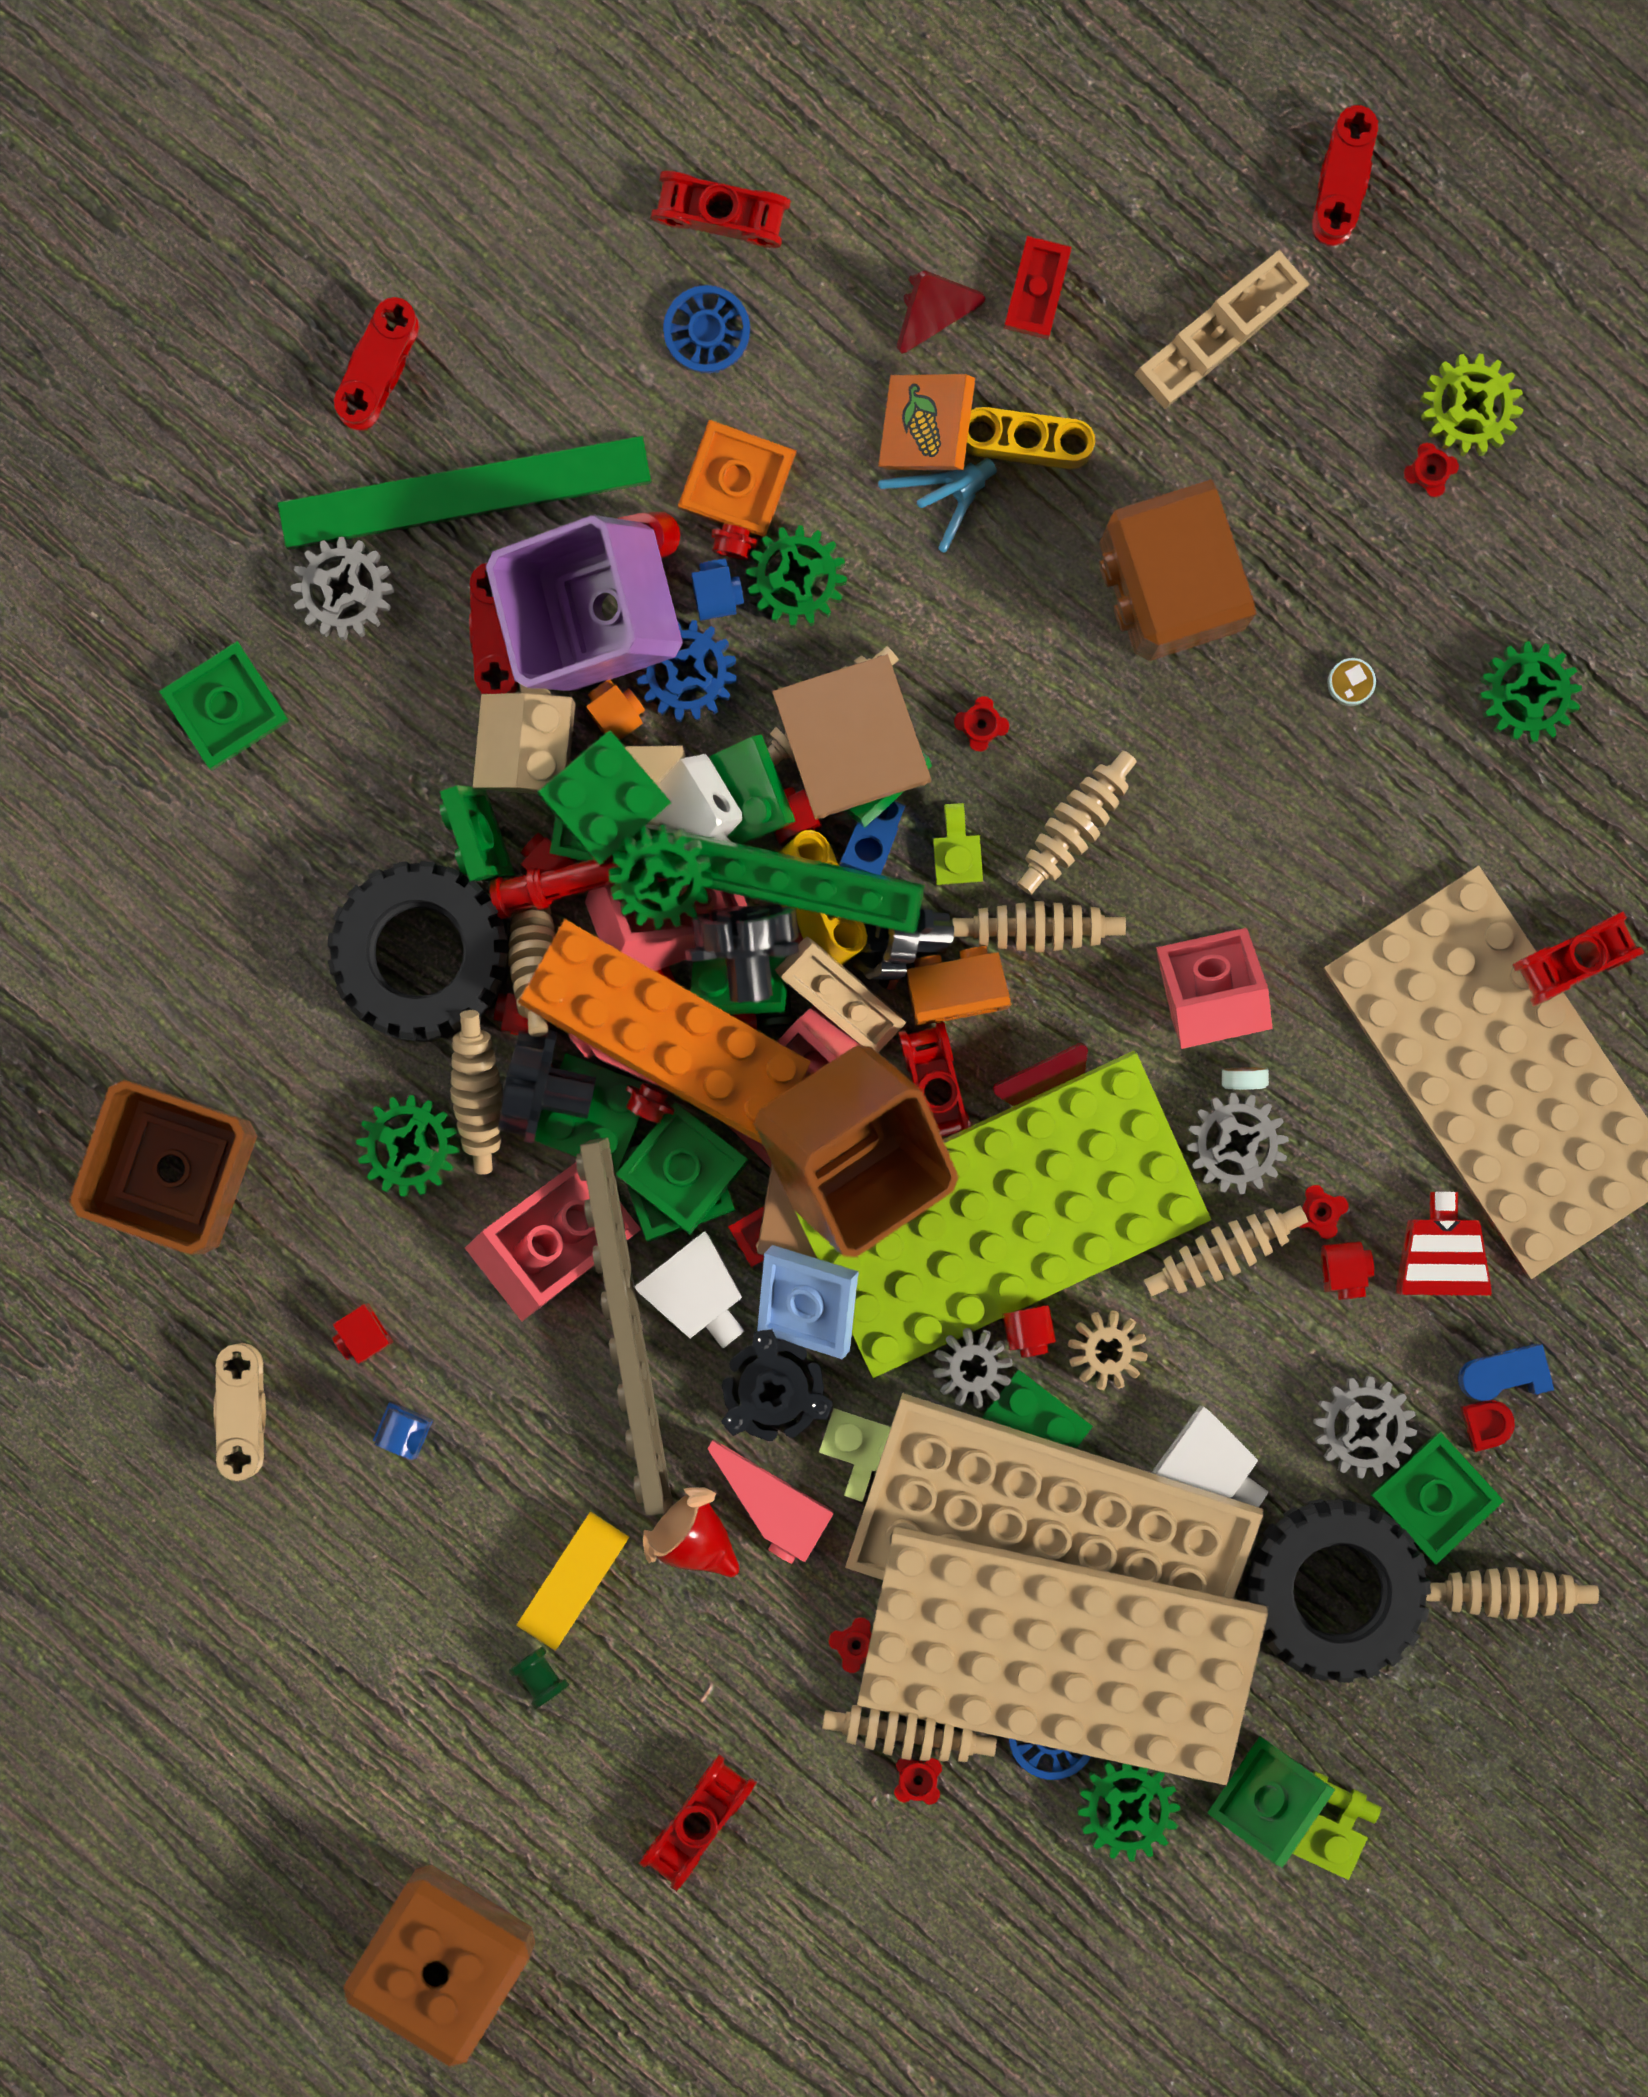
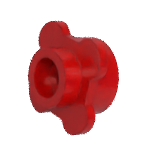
M1426 442L1418 447V456L1414 463L1404 469V479L1409 484L1416 483L1426 489L1428 496L1436 498L1445 492L1444 484L1450 475L1457 473L1459 463L1455 457L1448 456L1445 452L1436 449L1433 443ZM1428 466H1433L1435 468L1434 474H1429L1427 472Z
M723 524L722 530L712 529L711 538L714 539L712 551L717 554L739 560H748L750 550L756 549L757 540L749 537L750 530L746 528Z
M986 696L977 698L974 706L967 712H959L954 718L955 728L965 733L970 740V748L976 752L985 751L990 741L997 736H1005L1009 731L1008 720L1000 717L997 710L993 707V700ZM979 720H984L986 722V727L982 729L977 726V722Z
M642 1083L640 1089L627 1085L625 1089L632 1094L626 1107L645 1119L660 1123L665 1112L673 1115L675 1111L666 1101L668 1094L652 1085Z
M1319 1185L1309 1186L1305 1190L1306 1200L1301 1206L1308 1222L1299 1227H1309L1318 1231L1321 1238L1331 1239L1338 1232L1336 1225L1340 1216L1348 1211V1202L1343 1196L1333 1197L1325 1193ZM1320 1207L1326 1211L1322 1217L1317 1214V1209Z
M857 1617L853 1620L852 1625L842 1631L835 1630L829 1636V1645L840 1654L842 1668L846 1672H858L861 1664L867 1660L872 1633L870 1631L871 1624L866 1618ZM859 1641L861 1643V1647L859 1649H853L852 1642Z
M900 1758L896 1763V1769L899 1772V1784L894 1788V1795L897 1800L902 1803H906L910 1799L924 1801L928 1805L936 1803L940 1798V1791L937 1788L938 1775L942 1772L940 1761L936 1758H930L929 1761ZM916 1776H921L923 1779L919 1785L914 1783Z

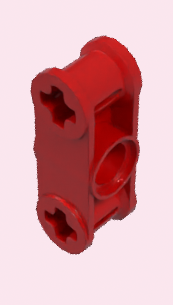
M1363 105L1347 107L1340 113L1324 157L1317 188L1318 197L1312 219V232L1314 237L1326 246H1338L1349 239L1358 222L1361 204L1367 191L1373 163L1371 159L1378 132V120L1372 110ZM1351 124L1359 125L1358 131L1361 134L1359 139L1350 137L1351 130L1349 127ZM1331 213L1339 214V222L1341 223L1339 229L1330 227L1331 220L1329 216Z
M661 171L659 180L663 185L658 207L651 212L650 218L653 221L669 227L689 228L740 239L761 247H781L782 238L779 236L784 210H789L791 200L789 198L769 191L749 190L702 180L680 172ZM717 201H727L732 204L733 209L727 217L719 219L712 217L708 213L711 205Z
M387 298L379 303L364 335L357 343L351 355L347 371L335 393V410L344 425L352 430H367L377 422L390 393L401 377L408 354L418 336L420 329L418 318L411 304L402 298ZM402 314L406 326L397 325L394 331H391L387 320L389 318L396 320ZM360 397H363L362 399L367 409L365 411L357 409L354 415H352L347 406L348 402L357 403Z
M484 563L474 569L469 583L471 604L469 631L474 679L481 694L516 693L519 682L514 680L494 597H489L486 590L480 588L481 586L488 585L489 582L486 570L487 563ZM500 668L502 674L509 678L508 680L501 681L500 689L493 690L490 682L485 681V678L492 677L493 669Z
M1624 911L1590 927L1573 938L1553 947L1548 946L1512 964L1515 971H1521L1533 995L1530 1000L1533 1007L1571 989L1573 985L1605 970L1607 972L1645 953L1642 947H1636L1624 923L1627 919ZM1575 952L1581 957L1583 966L1576 960Z
M944 1021L936 1022L934 1028L910 1034L905 1030L899 1031L898 1036L908 1073L910 1072L913 1084L923 1092L924 1097L926 1084L932 1079H944L950 1087V1095L945 1103L933 1105L926 1100L941 1136L955 1134L971 1127L960 1094L952 1062L954 1061ZM936 1042V1045L933 1047L915 1050L917 1046Z
M720 1754L712 1761L695 1785L694 1791L665 1830H662L654 1839L638 1863L644 1868L650 1866L671 1882L670 1888L676 1892L690 1876L700 1861L701 1855L730 1816H733L738 1811L757 1783L752 1778L745 1780L725 1765V1758ZM693 1812H700L709 1819L710 1828L703 1833H694L686 1827L685 1817Z

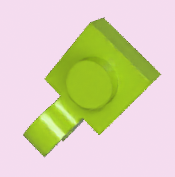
M964 803L945 804L946 838H933L936 885L983 882L980 835L966 836Z

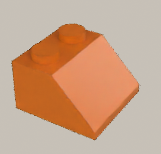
M980 946L959 951V960L942 963L941 955L915 959V968L906 970L915 1026L1007 1010L1011 1006V1001L999 952L988 954L987 946Z

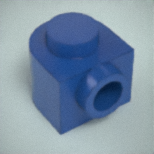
M726 559L700 563V571L691 574L699 620L703 621L736 615V605L744 604L739 576L730 577Z

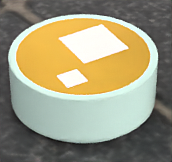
M1348 658L1340 661L1331 670L1328 677V689L1331 696L1338 703L1345 706L1362 704L1372 695L1376 686V677L1371 666L1357 658Z
M1234 1067L1222 1069V1086L1225 1089H1262L1269 1085L1268 1068Z

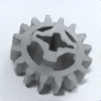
M339 537L337 548L331 549L323 540L320 542L321 554L316 556L308 550L304 553L310 563L307 568L295 566V573L303 578L302 583L291 585L293 593L303 595V598L294 604L295 609L298 612L309 610L310 613L306 616L304 622L309 627L321 622L320 634L326 638L332 632V629H337L341 641L347 639L349 629H354L360 637L365 636L363 625L370 622L378 627L381 623L375 615L378 610L389 612L391 606L382 599L383 595L394 593V587L391 584L382 583V579L389 576L391 572L388 566L375 567L381 557L380 554L374 550L365 556V544L360 540L355 543L353 549L348 548L344 537ZM342 559L340 566L328 571L321 569L332 561ZM363 566L371 574L373 591L361 584L360 576ZM345 579H348L353 592L351 595L343 593L340 599H337V594L332 589L335 583L342 585ZM312 587L317 588V590L322 591L324 594L325 602L322 606L324 608L322 612L314 603ZM356 607L364 609L353 617L343 619L345 612Z
M1236 1093L1229 1094L1228 1105L1223 1106L1217 1097L1210 1100L1213 1112L1209 1114L1207 1111L1199 1109L1196 1115L1202 1121L1201 1126H1188L1187 1129L1189 1133L1197 1136L1196 1143L1185 1146L1186 1151L1197 1152L1199 1157L1192 1162L1191 1168L1204 1167L1207 1172L1204 1174L1202 1182L1208 1184L1217 1178L1219 1180L1218 1190L1222 1193L1227 1191L1230 1183L1235 1184L1238 1194H1245L1246 1182H1251L1257 1190L1263 1188L1261 1176L1265 1174L1271 1178H1276L1278 1173L1272 1166V1163L1274 1161H1286L1287 1158L1286 1155L1277 1151L1278 1145L1289 1141L1287 1136L1277 1135L1275 1130L1284 1123L1283 1119L1270 1120L1267 1115L1270 1113L1272 1106L1267 1103L1259 1109L1255 1108V1096L1251 1094L1245 1099L1244 1104H1239ZM1231 1112L1248 1114L1259 1123L1251 1127L1239 1124ZM1215 1122L1219 1131L1214 1146L1207 1149V1134ZM1233 1131L1236 1136H1247L1255 1133V1136L1248 1139V1143L1243 1145L1244 1155L1240 1156L1237 1151L1218 1154L1231 1141L1230 1132ZM1267 1138V1152L1262 1163L1258 1165L1259 1162L1255 1157L1258 1144ZM1224 1160L1234 1163L1243 1175L1225 1173L1218 1169L1215 1164Z
M1366 1376L1363 1387H1359L1356 1380L1350 1377L1347 1378L1346 1384L1348 1390L1343 1392L1336 1386L1330 1388L1335 1398L1332 1403L1319 1401L1318 1405L1326 1411L1325 1418L1313 1419V1424L1324 1427V1433L1314 1438L1315 1443L1329 1445L1330 1448L1323 1455L1326 1461H1331L1337 1457L1340 1458L1338 1471L1345 1473L1351 1465H1354L1356 1477L1364 1478L1367 1468L1371 1467L1375 1476L1381 1477L1383 1476L1382 1464L1387 1462L1396 1469L1400 1466L1395 1456L1398 1451L1407 1454L1411 1453L1412 1449L1403 1442L1405 1436L1417 1435V1430L1406 1427V1421L1416 1415L1413 1410L1401 1409L1400 1406L1407 1398L1405 1394L1400 1393L1393 1397L1389 1395L1392 1390V1383L1385 1381L1379 1389H1375L1374 1377ZM1367 1395L1374 1396L1382 1401L1375 1404L1372 1408L1361 1407L1353 1398ZM1340 1411L1344 1416L1343 1431L1335 1436L1334 1424L1337 1413ZM1360 1416L1368 1420L1376 1417L1374 1419L1375 1422L1370 1426L1373 1432L1370 1438L1362 1434L1354 1437L1356 1435L1355 1432L1359 1429V1424L1356 1420ZM1394 1418L1395 1433L1390 1443L1386 1438L1387 1423ZM1358 1446L1369 1447L1376 1456L1356 1458L1348 1453L1355 1450Z

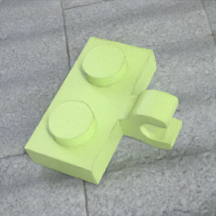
M833 1408L819 1453L854 1464L844 1496L862 1502L872 1471H877L891 1427Z

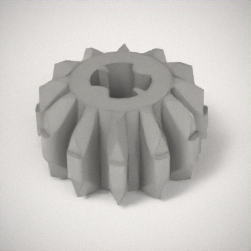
M963 1329L965 1345L961 1347L952 1335H949L946 1338V1342L955 1350L952 1356L941 1350H937L935 1353L937 1359L949 1362V1367L934 1369V1377L942 1378L950 1375L952 1378L940 1388V1391L943 1395H946L956 1386L960 1387L955 1399V1403L959 1406L964 1404L967 1393L972 1392L974 1406L976 1408L982 1407L983 1400L980 1391L984 1389L996 1401L1000 1398V1395L991 1386L993 1381L995 1380L1007 1386L1011 1382V1379L1006 1375L998 1374L997 1368L1012 1366V1359L1002 1358L995 1360L994 1358L995 1355L1003 1351L1006 1345L1003 1341H998L989 1350L985 1347L991 1334L987 1330L981 1332L978 1344H973L971 1329ZM974 1355H979L983 1358L979 1364L982 1366L986 1365L985 1373L983 1376L974 1375L972 1381L964 1379L962 1375L966 1371L960 1370V1363L963 1359L971 1361Z

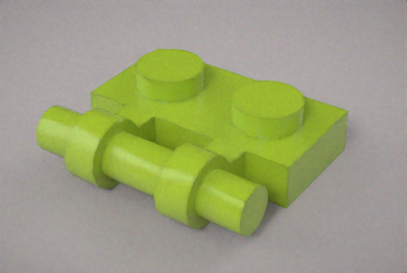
M1314 1771L1313 1773L1336 1789L1328 1803L1341 1808V1812L1336 1821L1323 1814H1319L1292 1854L1349 1880L1368 1839L1365 1834L1352 1829L1355 1820L1360 1817L1375 1824L1382 1807L1366 1800V1794L1356 1789H1352L1350 1792L1328 1782V1776Z

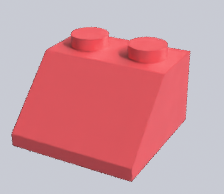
M1247 928L1156 947L1171 1019L1181 1049L1273 1029L1268 986Z

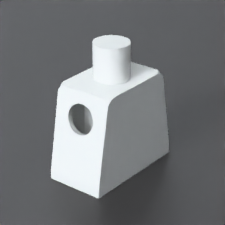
M706 754L680 759L657 785L672 803L648 824L659 827L663 824L668 829L679 830L681 828L687 833L731 842L727 836L742 821V812L711 760Z
M706 1231L634 1286L646 1300L689 1338L706 1327L720 1346L724 1348L744 1332V1329L728 1310L729 1307L742 1298V1295Z
M1201 1405L1196 1409L1151 1472L1255 1507L1261 1505L1268 1493L1266 1489L1248 1477L1258 1460L1208 1409Z

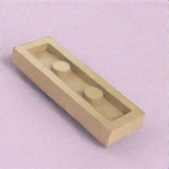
M808 936L798 945L799 953L789 955L775 970L785 982L860 1045L871 1046L878 1053L907 1023L899 1013Z

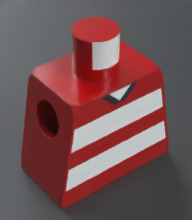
M1430 1192V1220H1408L1396 1283V1294L1492 1296L1481 1224L1479 1220H1458V1192Z

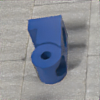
M895 801L892 802L865 828L857 822L839 866L881 875L906 805Z
M1535 1343L1472 1359L1460 1368L1458 1374V1385L1461 1391L1467 1397L1480 1401L1491 1400L1497 1397L1503 1389L1527 1384L1529 1393L1535 1395L1554 1390L1543 1344Z
M389 1402L374 1436V1444L411 1460L417 1459L433 1419Z

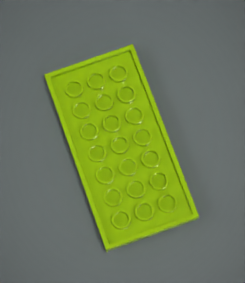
M1134 1050L943 1139L959 1176L954 1191L858 1257L842 1256L796 1212L817 1259L858 1271L852 1335L873 1378L948 1344L946 1338L949 1335L959 1339L963 1337V1329L970 1328L974 1332L1003 1318L1002 1313L1021 1310L1211 1221L1139 1056Z

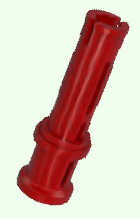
M612 854L600 865L592 859L556 870L545 871L538 867L528 869L527 875L504 880L502 877L493 878L490 881L489 887L491 901L499 912L497 915L501 919L510 918L514 911L534 906L538 910L545 909L552 904L554 899L614 884V882L609 880V869L618 866L614 863Z

